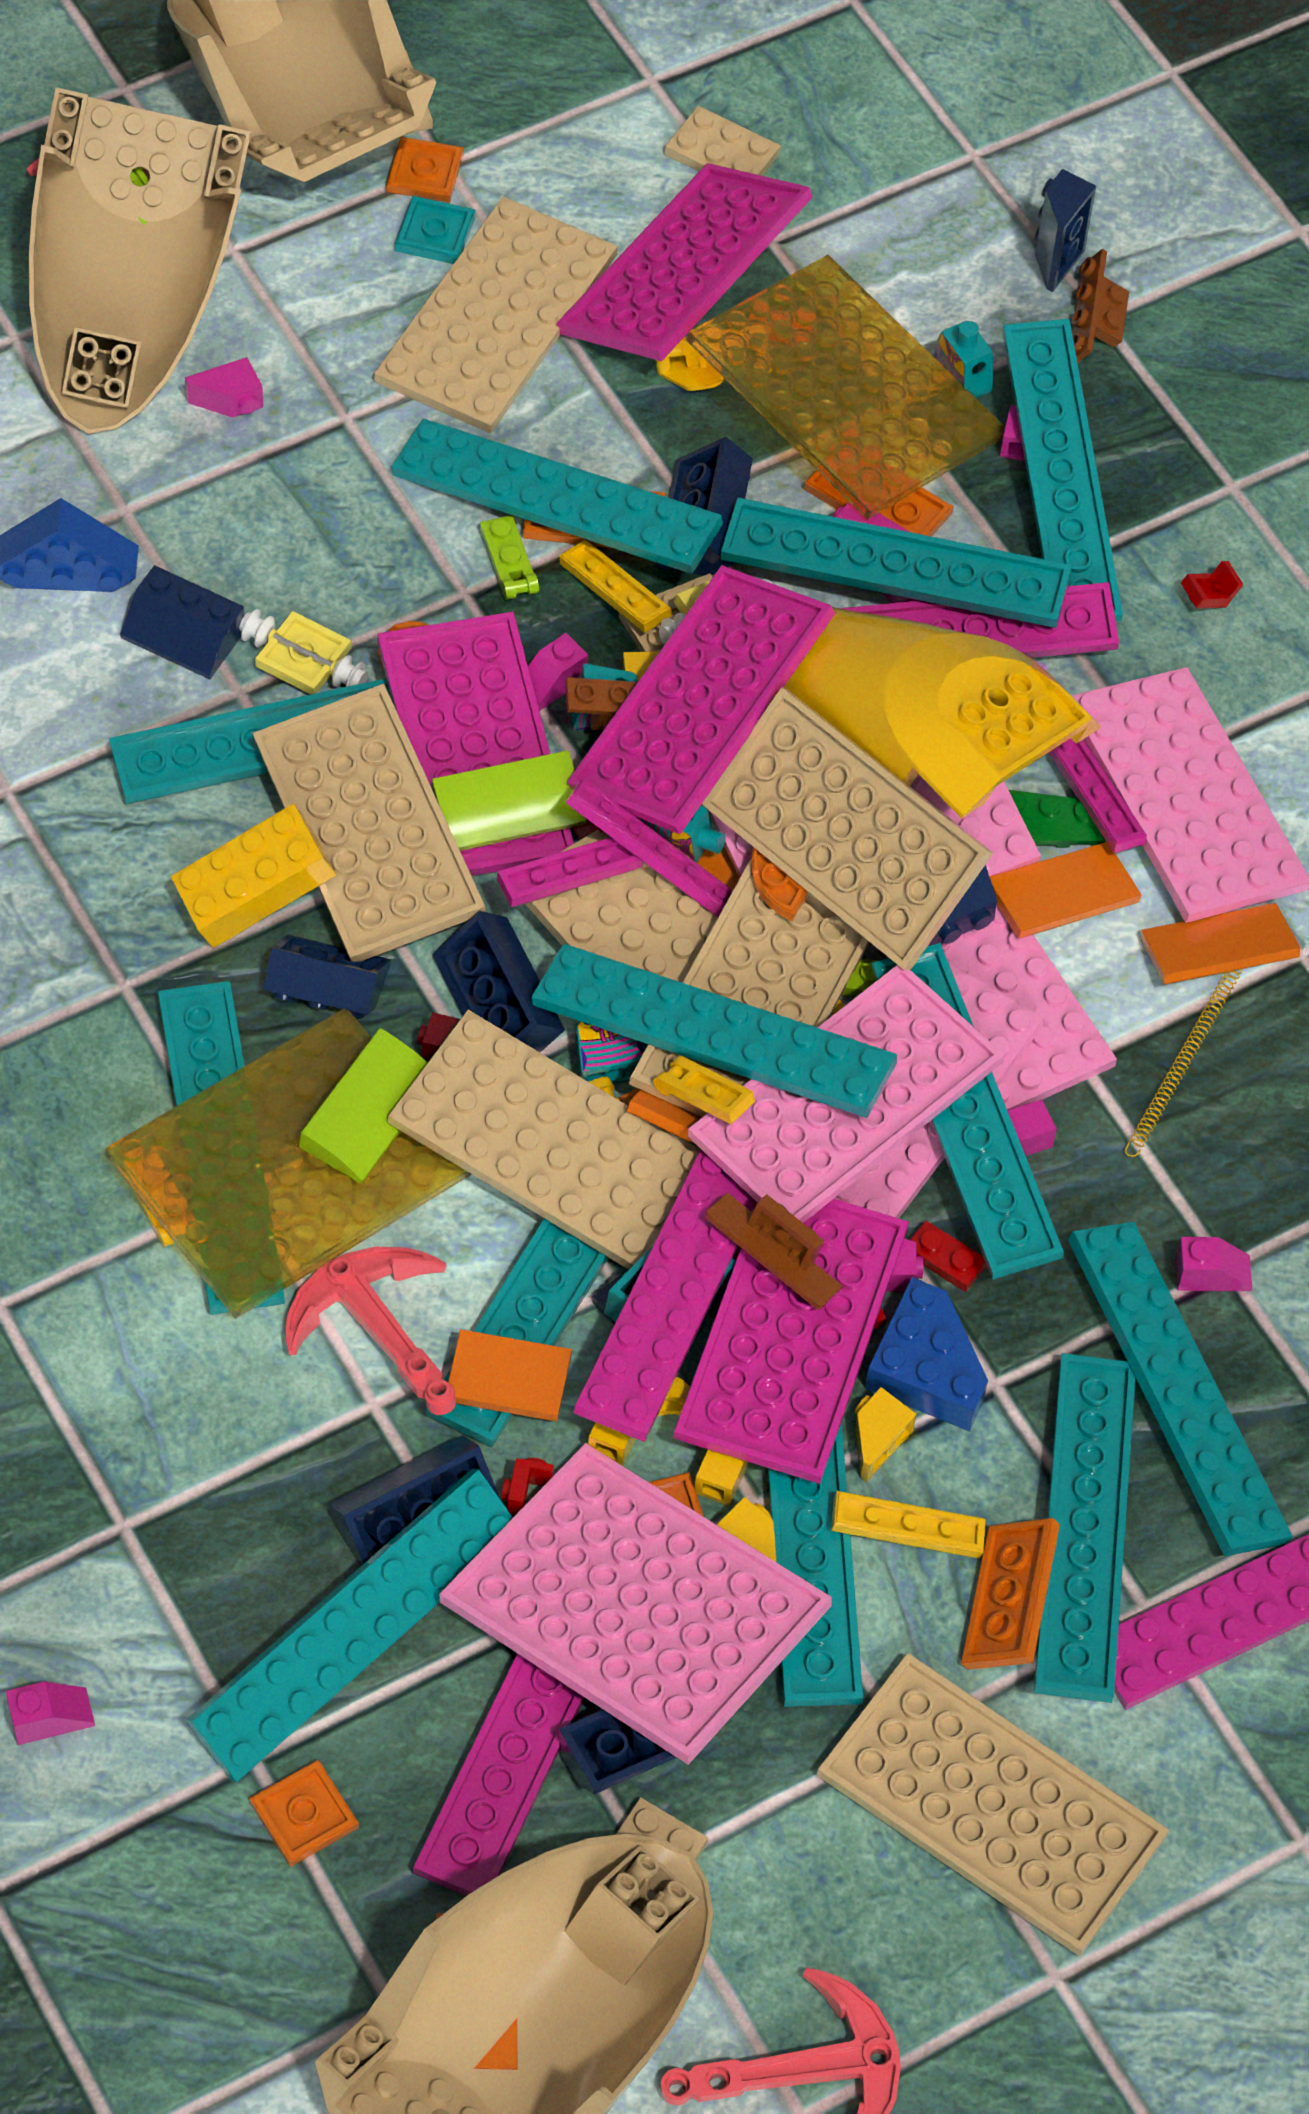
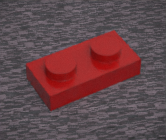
M927 1220L911 1238V1241L916 1242V1255L923 1256V1266L965 1293L986 1267V1262L982 1255Z

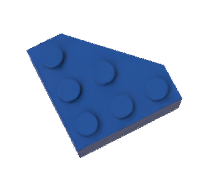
M60 498L0 535V580L14 588L114 592L136 579L139 545Z
M912 1277L868 1368L865 1389L876 1393L882 1387L904 1405L970 1432L984 1402L988 1379L947 1291Z

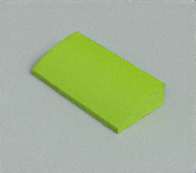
M569 750L432 779V791L460 851L586 824V818L565 803L573 791L567 784V781L575 771Z
M379 1028L303 1129L299 1148L362 1184L401 1132L387 1123L388 1116L428 1062L402 1041Z

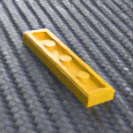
M586 539L559 555L560 565L644 633L659 625L663 619L672 616L671 608Z
M837 1491L833 1500L831 1531L980 1559L984 1551L986 1519Z

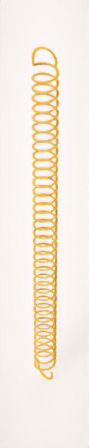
M1239 969L1241 973L1229 971L1235 973L1238 978L1233 977L1229 972H1224V976L1215 988L1210 1001L1207 1002V1006L1204 1007V1011L1189 1034L1190 1036L1187 1037L1181 1052L1178 1053V1057L1175 1058V1062L1166 1074L1164 1082L1158 1088L1155 1098L1152 1099V1103L1149 1104V1108L1146 1109L1140 1124L1137 1125V1129L1134 1130V1134L1128 1141L1125 1148L1126 1155L1133 1157L1141 1151L1139 1149L1137 1154L1129 1155L1126 1150L1130 1141H1133L1139 1147L1145 1146L1143 1142H1147L1146 1137L1150 1136L1148 1131H1153L1151 1126H1156L1154 1121H1159L1158 1116H1162L1161 1111L1165 1110L1164 1106H1167V1101L1171 1100L1169 1095H1174L1172 1090L1177 1089L1175 1085L1180 1084L1178 1080H1182L1181 1075H1185L1184 1070L1188 1069L1187 1065L1191 1064L1190 1060H1193V1055L1197 1054L1195 1049H1200L1198 1044L1203 1043L1201 1039L1206 1038L1204 1034L1209 1033L1207 1029H1211L1210 1024H1214L1213 1019H1217L1216 1014H1220L1219 1009L1223 1008L1221 1004L1226 1003L1224 999H1228L1227 994H1231L1230 989H1234L1233 984H1236V979L1240 978L1238 974L1243 973L1241 969ZM1226 977L1234 979L1235 983L1230 982ZM1223 982L1231 984L1232 988L1226 986ZM1220 987H1224L1228 989L1230 992L1227 993L1223 991ZM1218 992L1225 994L1227 998L1220 996ZM1215 997L1221 998L1224 1003L1219 1002ZM1212 1002L1218 1003L1221 1008L1216 1007ZM1209 1007L1215 1008L1218 1013L1213 1012ZM1206 1012L1215 1015V1018L1210 1017ZM1203 1017L1211 1019L1212 1023L1207 1022ZM1200 1022L1206 1023V1024H1208L1210 1027L1207 1028V1027L1203 1026ZM1197 1027L1205 1029L1207 1033L1200 1031ZM1195 1032L1202 1034L1204 1038L1197 1036ZM1192 1037L1199 1039L1201 1043L1194 1041ZM1189 1042L1196 1044L1198 1048L1191 1046ZM1186 1047L1193 1049L1195 1053L1188 1051ZM1183 1053L1190 1054L1192 1058L1185 1056ZM1181 1058L1188 1060L1190 1063L1182 1061ZM1178 1063L1185 1065L1187 1068H1182ZM1175 1068L1182 1070L1184 1073H1179ZM1172 1073L1179 1075L1181 1079L1176 1078ZM1169 1078L1176 1080L1178 1084L1173 1083ZM1166 1083L1173 1085L1175 1089L1170 1088ZM1163 1088L1168 1089L1172 1094L1165 1092ZM1160 1094L1168 1096L1169 1099L1162 1097ZM1157 1099L1165 1101L1166 1104H1162ZM1154 1104H1158V1105L1162 1106V1107H1163V1110H1162V1109H1159V1108L1156 1107ZM1151 1109L1160 1112V1115L1154 1113ZM1148 1114L1154 1115L1157 1120L1151 1118ZM1145 1119L1152 1121L1154 1125L1149 1124ZM1143 1125L1149 1126L1152 1130L1146 1129ZM1140 1130L1147 1132L1149 1135L1143 1134ZM1137 1135L1144 1137L1146 1140H1141ZM1134 1140L1139 1141L1143 1146L1138 1145Z

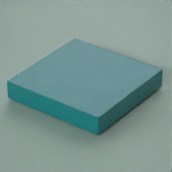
M413 196L395 242V251L454 264L464 251L476 217V209Z

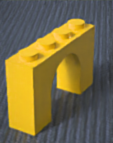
M676 1377L658 1416L667 1414L681 1415L691 1386L684 1380ZM595 1422L589 1435L588 1445L624 1466L636 1438ZM708 1449L696 1475V1494L730 1507L749 1462Z

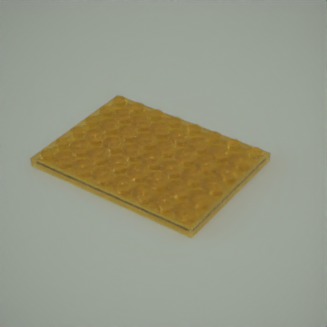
M829 255L820 258L690 330L686 341L867 520L1000 441L1004 436L1005 426L967 389H964L961 383Z
M346 1008L105 1149V1156L235 1319L263 1303L278 1291L286 1289L472 1175L402 1131L362 1184L299 1148L303 1129L372 1039Z

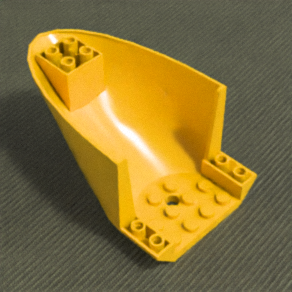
M832 607L835 615L783 687L800 698L909 786L920 775L961 819L984 805L995 787L1068 739L1071 738L1077 744L1101 727L1050 673L1032 658L1007 644L984 636L950 630L926 623Z

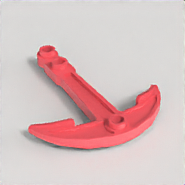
M380 1246L346 1253L320 1267L299 1288L287 1313L285 1333L289 1355H296L304 1340L318 1327L320 1323L319 1314L335 1302H341L397 1365L398 1373L416 1396L425 1399L427 1409L435 1415H444L451 1412L456 1406L453 1386L443 1380L441 1371L423 1349L417 1348L369 1284L393 1274L395 1281H401L418 1275L445 1272L447 1268L446 1263L433 1255L406 1247Z
M806 1968L803 1978L810 1982L825 1997L839 2019L846 2018L853 2037L852 2041L744 2062L733 2059L695 2065L689 2072L684 2069L674 2068L667 2071L661 2080V2095L669 2104L683 2105L691 2098L704 2102L741 2096L745 2091L858 2078L862 2081L863 2102H859L857 2114H890L896 2103L901 2070L899 2049L895 2035L879 2007L855 1985L839 1976L821 1970ZM879 2053L885 2057L886 2061L883 2064H875L872 2062L871 2056ZM714 2078H719L724 2081L725 2086L721 2089H714L711 2087L710 2081ZM678 2084L685 2091L681 2095H673L669 2088L672 2085Z

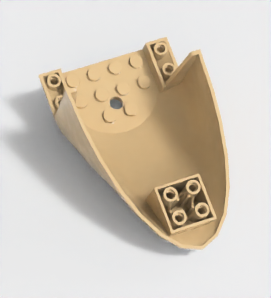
M167 0L169 15L225 126L251 131L246 156L260 164L306 182L420 127L436 81L435 78L411 67L387 0Z
M56 87L45 143L41 145L32 204L29 244V306L35 352L46 389L62 416L87 434L118 429L143 411L168 381L188 347L210 298L226 252L241 194V189L239 188L251 131L220 124L216 126L92 98L88 97V94ZM142 167L149 172L150 180L145 186H136L132 183L130 175L135 168ZM138 217H140V218H142V219H144V220H146V221H148V222L143 225V224L140 222V220H139Z
M625 1833L587 1838L547 1851L502 1873L470 1893L423 1930L367 2014L316 2060L315 2064L328 2114H607L643 2069L675 2024L696 1985L709 1948L713 1919L709 1884L691 1852L659 1837ZM517 2018L518 2070L473 2069Z

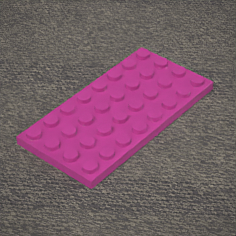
M707 163L556 323V326L560 328V334L663 361L813 198L810 187Z
M721 565L567 781L569 787L573 790L578 782L584 778L632 815L681 834L752 733L753 727L780 688L786 685L835 615L832 606Z
M514 612L377 633V643L392 703L430 786L433 778L550 754ZM570 828L462 850L460 852L471 876L498 872L557 854L573 845L574 842Z
M836 1199L831 1200L803 1224L813 1229L825 1241L814 1263L843 1286L841 1291L822 1309L817 1310L741 1248L675 1428L674 1439L821 1484L909 1225V1221Z

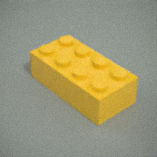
M293 803L170 877L198 931L215 948L335 877L336 873L309 822Z

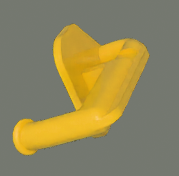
M759 327L684 337L663 361L655 360L657 373L666 380L688 391L710 389L720 385L725 378L723 353L754 349L756 362L752 367L753 372L758 376H768L772 371L768 337L765 330Z

